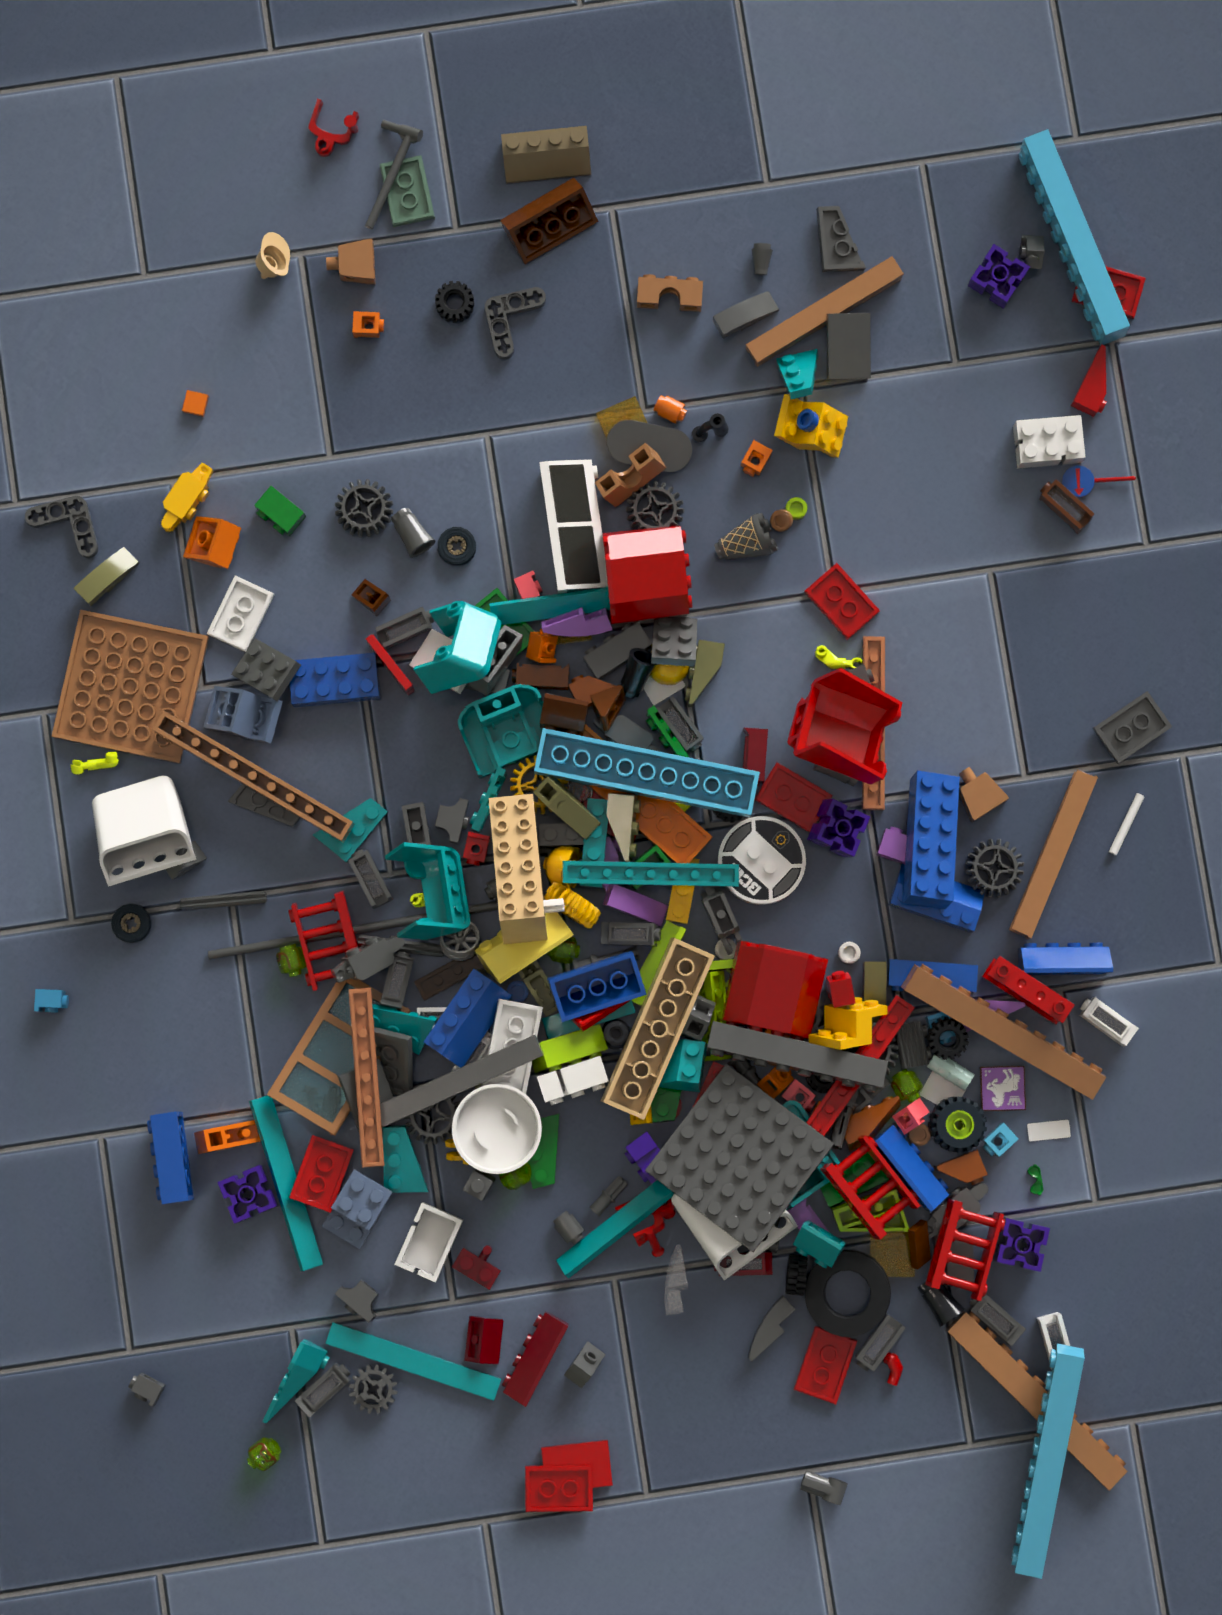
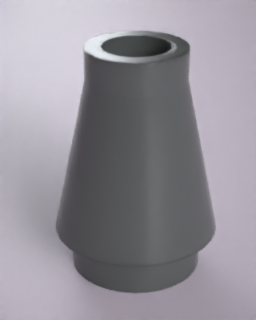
M754 243V248L751 249L755 269L754 274L767 275L773 251L771 244Z

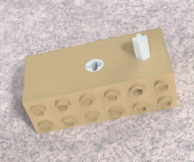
M533 794L489 798L499 921L503 944L548 940L545 913L564 912V899L544 900Z

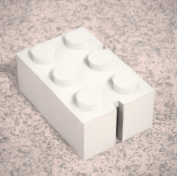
M1081 415L1017 420L1013 425L1015 445H1018L1015 449L1017 469L1058 465L1061 460L1062 465L1082 463L1086 458Z
M601 1056L537 1077L545 1103L550 1102L551 1106L564 1102L563 1097L571 1095L572 1099L585 1095L584 1090L592 1088L593 1092L606 1088L605 1083L609 1082Z
M422 1202L414 1219L418 1225L413 1224L394 1265L410 1272H414L418 1268L420 1270L417 1275L437 1282L463 1219Z

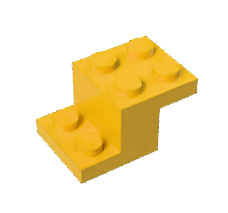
M784 394L774 436L799 450H818L830 457L839 458L848 416L824 402H803L798 398L790 399L789 394ZM805 409L816 412L819 417L817 427L811 432H805L797 426V417Z
M855 997L856 1003L836 1008L832 1004L824 1005V1029H819L818 1033L809 1034V1043L839 1050L872 1044V1017L887 1015V1005L878 1004L877 1000L862 1001L861 997Z

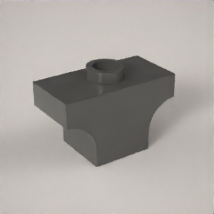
M460 798L454 806L440 805L435 827L448 832L450 843L459 845L462 830H467L469 817L466 814L469 801Z
M196 841L191 842L196 860L165 869L172 880L185 875L192 868L207 859ZM179 849L176 855H184L187 849Z
M698 995L681 1036L690 1040L701 1041L710 1024L716 1003Z
M363 1279L354 1288L341 1286L336 1291L335 1295L346 1303L345 1308L353 1315L358 1313L368 1323L376 1315L372 1309V1303L379 1293Z
M587 1341L570 1364L564 1376L582 1388L591 1378L606 1354Z

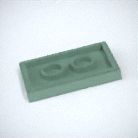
M421 155L403 160L387 196L393 227L435 219ZM393 161L380 164L383 183Z

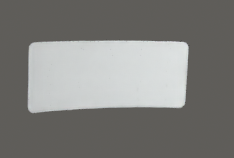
M1069 1120L1027 1124L1029 1141L1071 1137Z

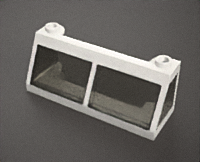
M592 460L539 462L558 594L608 587L602 528L594 479L598 478L597 465L592 466Z

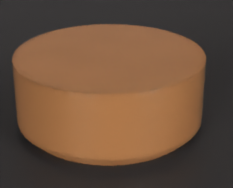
M780 509L771 515L770 523L773 529L782 532L792 526L793 517L789 511Z
M920 1124L908 1132L910 1142L916 1146L927 1144L931 1137L929 1128L924 1124Z

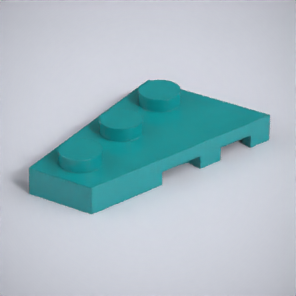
M818 349L793 355L787 354L776 358L777 367L790 399L812 395L815 380L814 374L817 369L816 362L819 357Z
M499 766L489 779L488 784L490 786L487 793L484 792L479 801L481 807L478 813L474 812L469 823L472 824V831L479 834L490 813L489 798L498 796L507 777V771Z
M370 798L343 815L355 824L344 843L322 830L314 833L313 836L347 863L351 859V855L360 848L387 815L388 811Z

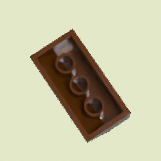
M575 178L568 180L500 220L509 240L524 264L599 222L583 187Z

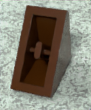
M366 579L351 594L376 617L391 601L386 592Z
M622 685L590 695L593 710L604 731H609L626 701Z

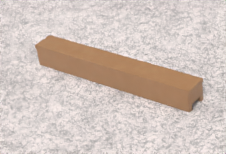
M893 256L747 343L746 350L750 353L758 367L826 326V314L848 313L901 281L904 273Z
M1077 770L1071 778L1009 928L1010 931L1024 936L1028 940L1034 934L1098 779L1097 776Z

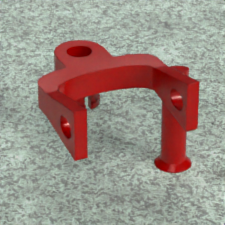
M317 98L308 126L311 133L318 137L315 143L316 152L321 157H327L332 153L335 143L340 145L348 144L352 134L358 132L356 124L359 114L353 111L352 115H347L344 118V124L348 127L345 134L338 135L326 132L316 125L323 106L322 100ZM326 144L325 148L320 149L322 145Z
M671 1198L651 1213L655 1219L652 1226L633 1234L639 1247L646 1241H649L654 1257H660L664 1253V1248L660 1246L655 1234L665 1228L664 1219H671L676 1213ZM629 1202L615 1207L616 1212Z

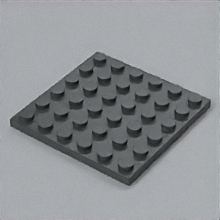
M726 1064L652 1160L645 1172L750 1251L754 1252L834 1146V1143Z

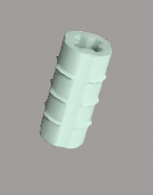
M935 1054L927 1065L935 1074H939L962 1090L968 1087L975 1075L950 1058L944 1060Z

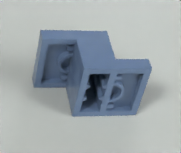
M214 686L203 728L225 732L245 740L271 743L283 701L261 697L243 689Z
M354 1169L331 1207L332 1212L329 1213L322 1227L361 1249L393 1192Z

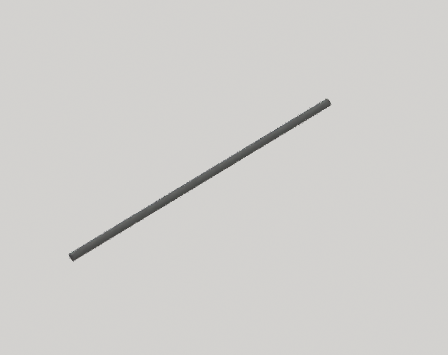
M498 901L468 906L469 914L498 910ZM427 914L355 925L353 929L355 934L406 926L420 918H427ZM338 931L306 939V941L309 943L343 937L344 932L340 933ZM298 935L208 951V957L211 960L301 943Z

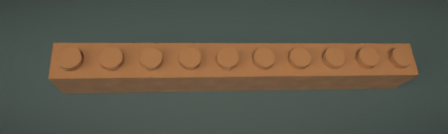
M164 710L152 728L155 733L342 843L345 842L355 825L351 820Z
M914 964L901 986L905 991L1088 1098L1094 1099L1106 1079V1076L1101 1073L1102 1068L1093 1063L1090 1066L1083 1063V1057L1075 1052H1072L1071 1055L1064 1051L1065 1047L1056 1041H1053L1052 1044L1045 1040L1047 1036L1037 1030L1034 1033L1026 1029L1028 1025L1018 1019L1013 1022L1007 1018L1009 1014L997 1008L994 1011L989 1008L990 1003L980 997L977 1000L970 997V991L962 986L958 989L951 985L952 981L943 975L939 978L932 974L934 970L922 964L919 967Z
M963 1311L946 1331L1038 1421V1416L1044 1413L1041 1411V1400L1043 1393H1047L1043 1388L1045 1383L1038 1376L1032 1377L1026 1371L1029 1368L1020 1359L1016 1362L1010 1356L1013 1352L1004 1343L1000 1346L994 1340L997 1336L988 1327L984 1330L978 1324L981 1320L972 1312L967 1314ZM1074 1413L1067 1451L1110 1491L1128 1472L1124 1468L1126 1463L1117 1454L1113 1457L1107 1451L1110 1447L1102 1439L1097 1441L1091 1435L1093 1430L1085 1423L1080 1425L1075 1420L1077 1415Z

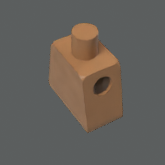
M365 239L339 245L338 257H326L327 270H339V276L342 281L376 284L373 240Z
M968 767L959 773L965 783L964 786L959 788V796L971 822H974L1009 799L1006 793L986 772L976 777L972 769Z

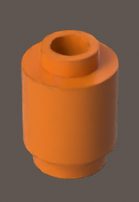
M661 395L654 407V411L657 412L658 416L675 424L678 421L682 422L687 413V410L684 409L685 404L669 396L664 397Z

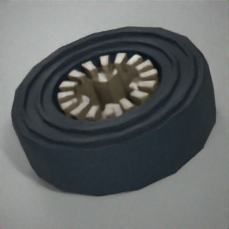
M452 527L446 529L441 534L438 540V552L446 563L453 566H461L468 563L474 557L476 541L469 530L462 527ZM460 541L461 551L458 549L453 551L451 544L453 542L457 544Z
M123 905L112 916V931L123 942H139L150 931V915L140 905ZM132 917H134V922L137 923L136 927L128 929L126 921L131 920Z

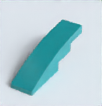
M632 1000L593 1026L636 1013ZM559 1013L542 1018L548 1040L581 1030L572 1020L562 1022Z

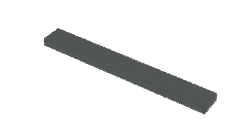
M536 1035L381 1103L382 1127L544 1056Z

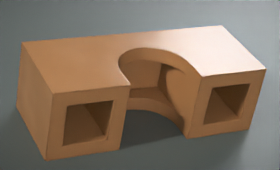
M643 275V277L638 278L637 308L658 309L660 297L666 293H672L679 298L681 311L701 312L703 281H699L695 277H687L686 280L677 279L675 276L656 278L655 275Z
M646 443L629 455L632 465L628 470L616 473L611 469L594 482L603 498L613 506L617 507L632 495V492L638 491L640 487H643L666 469L658 453Z

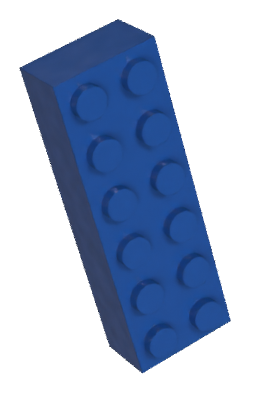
M917 770L910 779L903 903L946 909L953 902L960 777Z

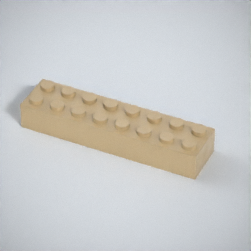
M676 938L670 939L601 1102L640 1119H645L715 955Z

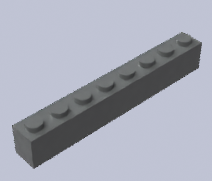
M716 1021L712 1023L706 1050L711 1051V1055L723 1057L726 1054L739 1062H745L747 1059L754 1061V1065L767 1067V1064L776 1066V1070L782 1072H789L790 1069L798 1071V1075L804 1077H811V1074L820 1076V1080L825 1082H833L834 1079L842 1081L841 1085L847 1087H855V1085L864 1086L863 1090L869 1092H877V1090L883 1088L888 1061Z

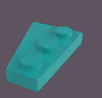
M372 1004L374 1027L412 1036V1052L419 1055L425 1045L424 1040L432 1030L438 1017L419 1016V1013L416 1012L405 1013L398 1011L396 1008Z
M394 1125L383 1127L384 1187L393 1193L429 1192L406 1126Z

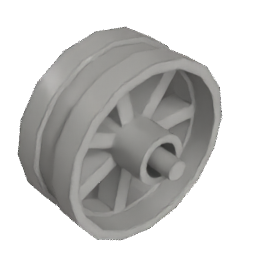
M471 921L465 931L445 935L453 940L444 943V936L440 937V947L444 955L456 961H463L473 957L476 954L474 950L479 948V930ZM470 932H472L475 937H466V936H467ZM466 942H472L475 944L470 948L466 944ZM454 945L455 950H452L449 947Z

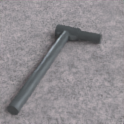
M386 120L382 121L381 128L398 133L403 141L365 224V227L373 230L410 144L421 141L423 131L404 124L399 125Z

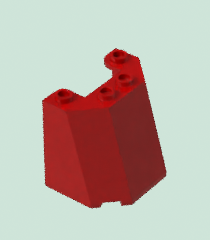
M680 525L602 533L611 624L689 614V608L693 607L692 597L688 595V589L692 588L691 576H686V567H690L688 553L684 554L683 543H686L685 530H681Z
M843 668L836 669L816 678L811 684V690L807 698H801L797 703L787 742L789 746L793 747V753L798 758L867 784H873L883 780L887 773L886 763L878 761V752L883 741L884 728L900 719L903 702Z
M747 941L738 942L721 1021L739 1027V1024L748 1025L750 1030L762 1032L763 1029L771 1030V1034L784 1037L785 1034L791 1035L790 1039L804 1041V1038L809 1039L828 959L766 944H756Z

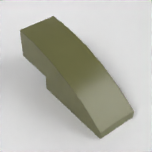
M123 547L90 572L73 589L92 606L106 592L109 593L139 562Z
M863 962V1001L877 1000L878 1004L886 1005L887 962ZM881 1016L872 1017V1023H877Z

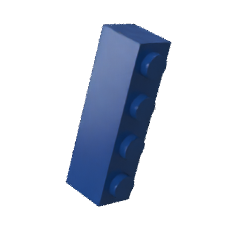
M898 959L888 960L887 987H892L891 991L905 992L901 986L914 964L919 967L924 964L934 970L932 974L939 978L943 975L950 979L953 987L958 989L962 986L971 993L977 992L978 965Z

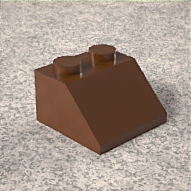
M545 693L540 728L583 736L589 702Z

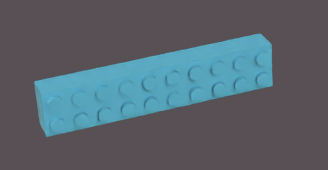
M1047 129L1024 138L1020 147V153L1018 154L1022 166L1026 165L1028 173H1026L1030 185H1034L1036 189V201L1043 206V217L1046 224L1050 223L1053 230L1051 231V236L1054 243H1058L1060 247L1059 256L1063 263L1066 262L1068 266V278L1078 288L1075 290L1078 301H1083L1085 309H1083L1086 320L1092 324L1093 329H1091L1094 340H1098L1101 346V344L1104 345L1125 337L1130 324L1049 130Z
M545 728L542 730L534 768V774L749 818L752 814L760 774L758 771Z
M1057 1343L1056 1350L1051 1349L1049 1367L1052 1368V1371H1047L1045 1389L1048 1392L1043 1393L1041 1400V1411L1044 1413L1038 1416L1037 1433L1039 1437H1034L1032 1455L1035 1456V1459L1030 1458L1028 1477L1031 1480H1026L1024 1499H1026V1502H1022L1020 1509V1521H1022V1524L1017 1525L1015 1543H1018V1546H1013L1011 1565L1015 1566V1573L1040 1579L1043 1576L1085 1359L1084 1349Z

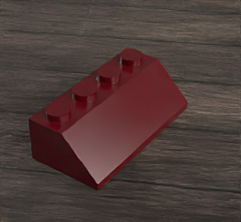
M546 1311L544 1315L539 1314L533 1326L537 1328L533 1336L528 1334L523 1343V1346L526 1347L523 1355L518 1354L512 1364V1366L516 1367L513 1374H507L502 1383V1386L505 1387L503 1393L525 1407L569 1326V1323Z

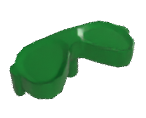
M1033 1164V1166L1027 1169V1173L1036 1179V1182L1030 1188V1192L1040 1196L1044 1190L1041 1170L1036 1164Z

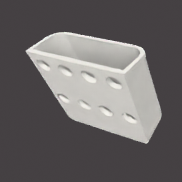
M158 776L99 794L93 799L92 808L99 861L108 887L196 860L181 800L170 777ZM179 849H187L184 855H176ZM166 855V858L163 861H155V858L157 856ZM139 861L145 862L143 867L133 868L135 863ZM123 868V872L121 874H112V872L115 869Z
M676 1194L671 1198L672 1204L723 1280H726L798 1227L791 1214L785 1210L780 1217L786 1219V1225L783 1228L773 1226L768 1232V1238L762 1241L754 1252L749 1251L748 1254L742 1255L737 1251V1248L742 1245L740 1242ZM726 1256H730L732 1259L731 1266L728 1268L721 1267L720 1262Z

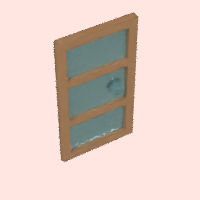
M351 978L335 983L267 1093V1096L334 1136H336L350 1113L349 1105L338 1079V1075L354 1069L349 989L371 987L360 980ZM371 987L372 1004L380 1005L382 993ZM402 1006L401 1012L410 1013L411 1010ZM376 1054V1058H378L381 1062L380 1056H377Z

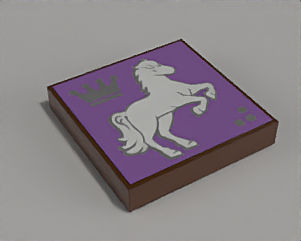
M1024 1066L979 1067L980 1098L983 1111L1026 1110Z

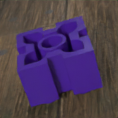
M993 244L982 264L979 265L971 277L968 287L981 295L984 291L991 294L989 300L1004 309L1014 294L1015 287L1018 288L1030 266L1017 258L1013 262L1006 258L1008 252ZM997 274H1000L1002 277L1001 279H997L995 276H997Z
M825 799L822 801L817 813L821 820L819 823L813 824L807 840L821 847L831 846L829 851L844 858L854 857L860 844V840L856 839L858 833H864L870 816L856 809L846 810L848 806L835 799Z
M645 1132L625 1147L627 1152L624 1154L631 1164L636 1162L640 1167V1170L637 1172L643 1181L647 1182L649 1180L652 1184L656 1179L645 1172V1170L659 1153L660 1149L648 1132Z
M262 1165L243 1171L244 1177L241 1179L234 1175L218 1182L223 1198L230 1197L232 1205L227 1208L234 1224L253 1217L252 1211L255 1209L258 1210V1213H262L278 1206L272 1189L266 1191L263 1183L268 1182ZM246 1188L253 1192L251 1200L243 1197Z
M1004 1217L1005 1225L999 1234L1005 1236L1003 1244L997 1243L994 1261L1015 1266V1261H1020V1267L1041 1272L1044 1254L1039 1253L1041 1244L1047 1245L1050 1228L1029 1223L1027 1229L1023 1228L1024 1222ZM1023 1238V1242L1027 1243L1026 1248L1022 1247L1020 1251L1017 1242Z

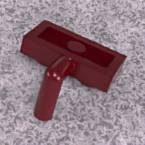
M486 1245L479 1256L463 1248L452 1265V1268L489 1290L501 1272L500 1269L486 1261L492 1252L490 1245Z

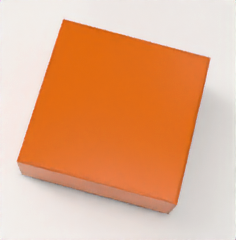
M187 390L182 412L204 417L209 396Z

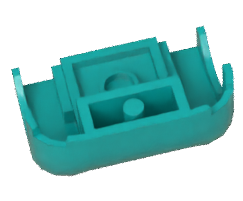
M513 685L468 704L460 713L458 727L480 779L493 772L495 773L498 766L503 768L538 753L543 728H540L543 700L537 688L530 685Z

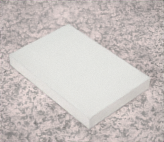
M234 576L207 635L246 652L275 594L238 576Z
M431 629L409 666L414 669L415 666L433 661L437 649L441 646L451 645L452 639ZM466 684L450 689L461 694Z

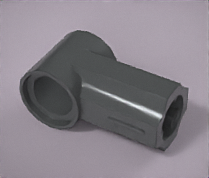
M805 1471L800 1490L820 1496L823 1500L841 1505L848 1483Z

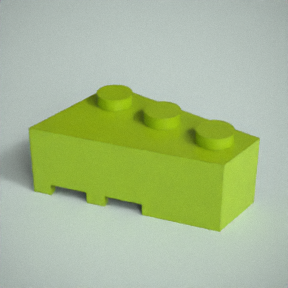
M601 1025L591 1026L584 1032L578 1030L540 1042L539 1044L544 1056L533 1060L532 1065L535 1073L549 1069V1072L562 1069L561 1065L568 1062L571 1066L582 1062L581 1058L589 1056V1059L602 1056L601 1052L607 1050L608 1047Z
M893 1188L871 1207L872 1210L870 1212L874 1218L881 1217L900 1201L897 1190ZM872 1194L861 1197L860 1200H866ZM847 1203L831 1207L837 1229L840 1232H868ZM904 1211L899 1212L885 1224V1232H908L909 1226Z

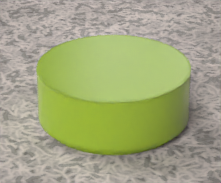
M794 497L787 502L785 510L791 513L793 520H799L806 515L807 504L802 498Z

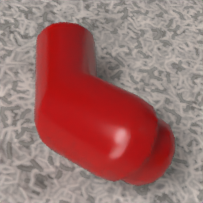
M888 1352L883 1359V1362L888 1364L891 1370L887 1383L897 1386L903 1371V1365L898 1355Z

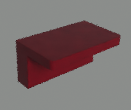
M469 1316L464 1361L479 1364L499 1363L503 1319Z

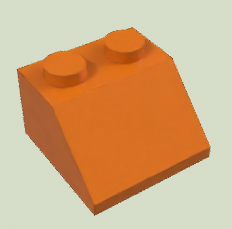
M196 516L183 557L213 567L228 569L233 559L236 543L239 540L241 527L223 519Z

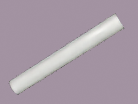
M1136 794L1109 853L1117 856L1143 802V795Z

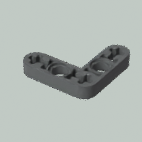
M533 287L491 297L486 301L485 313L496 356L500 359H508L514 353L507 316L543 307L546 302V294L541 288ZM535 293L538 296H542V298H539L538 303H535V300H529L528 305L525 306L524 295H527V299L533 298ZM512 298H519L522 303L520 307L512 308L509 302ZM495 303L496 306H500L497 308L499 318L490 320V318H494V313L492 309L489 310L488 308H491V304ZM497 323H502L506 327L505 331L501 334L495 333L493 330L494 325ZM504 338L505 346L510 347L505 354H503L502 350L498 351L501 348L500 339Z
M72 496L34 506L26 511L25 520L34 528L70 520L79 553L86 558H92L97 554L98 543L88 504L82 497ZM76 501H78L80 504H83V506L80 507V511H76L74 508L68 510L70 514L67 515V510L64 504H67L69 508L75 506ZM55 506L62 508V514L59 517L51 516V509ZM44 509H46V514L49 518L48 520H46L45 516L39 517L38 522H34L32 519H30L31 517H33L34 512H36L38 515L45 514L43 512ZM81 521L87 522L89 526L88 530L84 533L77 530V525ZM79 537H87L88 543L93 545L89 553L86 550H82L86 545L84 539L79 540Z

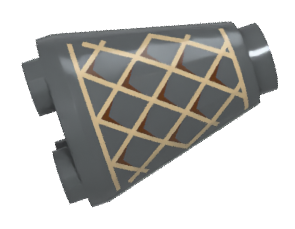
M763 513L752 515L719 539L718 543L714 544L720 560L771 555L778 551V547L774 538L771 539L769 532L772 529L768 519L764 518Z

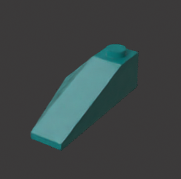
M306 1339L300 1342L287 1368L289 1371L282 1379L278 1388L279 1391L275 1394L262 1422L268 1423L320 1368L324 1370L330 1358L326 1356L328 1350Z

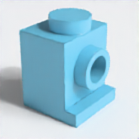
M1003 1122L982 1140L985 1143L983 1148L991 1157L994 1154L1000 1157L1018 1138ZM996 1137L1001 1138V1144L998 1146L994 1144Z

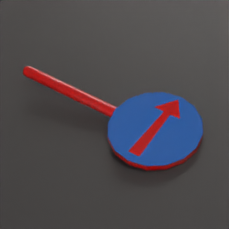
M1076 465L1066 470L1062 478V485L1073 495L1080 498L1091 492L1094 483L1132 481L1136 477L1094 478L1093 473L1088 468Z

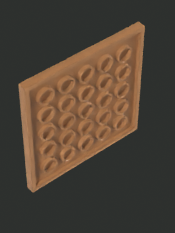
M80 610L51 737L181 764L184 749L155 733L152 728L163 710L187 725L190 724L209 637Z

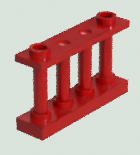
M344 891L336 892L334 894L335 898L331 899V902L299 910L296 902L292 903V909L288 910L291 923H296L308 970V973L305 974L308 986H312L313 991L318 990L317 982L334 978L331 970L315 973L312 964L313 960L344 953L351 948L358 947ZM334 910V912L338 911L340 920H337V923L304 931L301 918ZM338 931L340 933L344 932L346 941H343L342 944L309 952L306 939Z
M1001 956L997 959L993 958L982 975V978L1019 1002H1024L1028 1008L1054 1025H1057L1058 1022L1063 1023L1075 1005Z
M860 1135L857 1139L862 1145L838 1165L826 1163L820 1170L872 1237L881 1240L887 1235L884 1230L887 1222L908 1205L913 1209H918L921 1205L917 1201L919 1198L912 1189L908 1190L876 1149L878 1145L875 1140L870 1136ZM868 1152L876 1163L852 1183H847L843 1178L844 1171ZM882 1170L889 1181L866 1200H860L856 1194L858 1192L857 1189ZM893 1188H896L903 1198L881 1217L874 1218L870 1212L872 1210L871 1207Z
M948 1198L925 1285L940 1289V1285L943 1284L972 1291L971 1298L981 1301L987 1292L988 1286L986 1281L998 1236L1005 1225L1004 1214L993 1212L992 1218L966 1211L962 1207L963 1202ZM962 1218L990 1226L987 1238L983 1239L958 1232L956 1229L958 1220ZM957 1240L984 1248L981 1261L952 1253L950 1250L952 1242ZM952 1262L977 1269L975 1283L946 1275L944 1272L946 1263Z

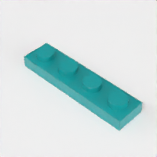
M588 798L587 809L601 824L587 840L584 839L582 861L605 860L608 800ZM580 883L582 887L602 888V884Z

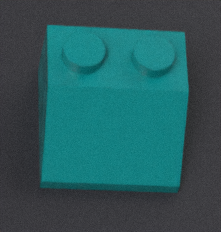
M688 1039L678 1040L659 1087L700 1092L706 1057V1042Z
M807 1220L803 1223L793 1245L797 1247L795 1250L806 1257L809 1254L816 1258L815 1262L824 1268H827V1266L832 1268L847 1242Z

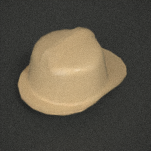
M269 232L262 239L261 249L255 260L256 266L261 272L262 279L285 276L289 270V246L279 234Z

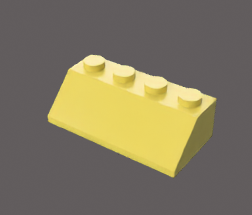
M558 912L545 913L548 940L503 944L500 930L497 936L482 942L479 948L474 951L485 970L501 984L572 937L574 934Z

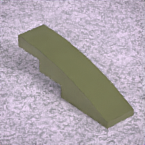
M535 960L520 970L518 974L537 1004L543 1007L542 1011L547 1017L557 1011V1007L547 981V976Z

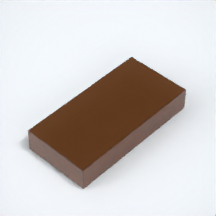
M922 1219L908 1229L911 1266L917 1270L931 1259L927 1221Z

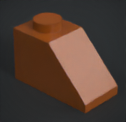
M583 675L573 678L571 680L572 683L568 685L573 698L589 702L588 707L592 706L590 695L615 686L591 676L583 677Z
M978 1150L970 1151L934 1166L936 1171L964 1183L971 1182V1185L984 1181L983 1176L988 1175Z

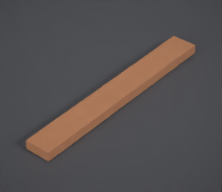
M863 636V665L867 670L871 669L875 680L871 682L872 685L885 692V637ZM885 728L883 741L878 752V761L885 762ZM885 777L883 780L873 784L862 782V810H885Z
M371 987L349 989L362 1168L384 1166Z

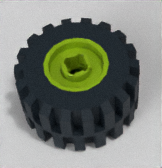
M948 1097V1099H943L938 1105H935L933 1113H930L929 1118L931 1119L928 1122V1127H930L931 1136H933L934 1142L945 1150L957 1153L968 1152L973 1147H977L980 1140H983L985 1137L983 1134L984 1131H987V1127H985L987 1119L983 1115L984 1111L978 1107L976 1102L971 1101L969 1098Z

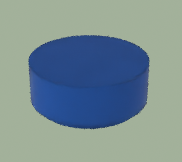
M810 409L801 411L797 417L798 428L805 432L813 431L819 422L818 414Z
M513 981L508 985L507 992L512 995L511 1001L521 1003L527 999L529 989L524 982Z

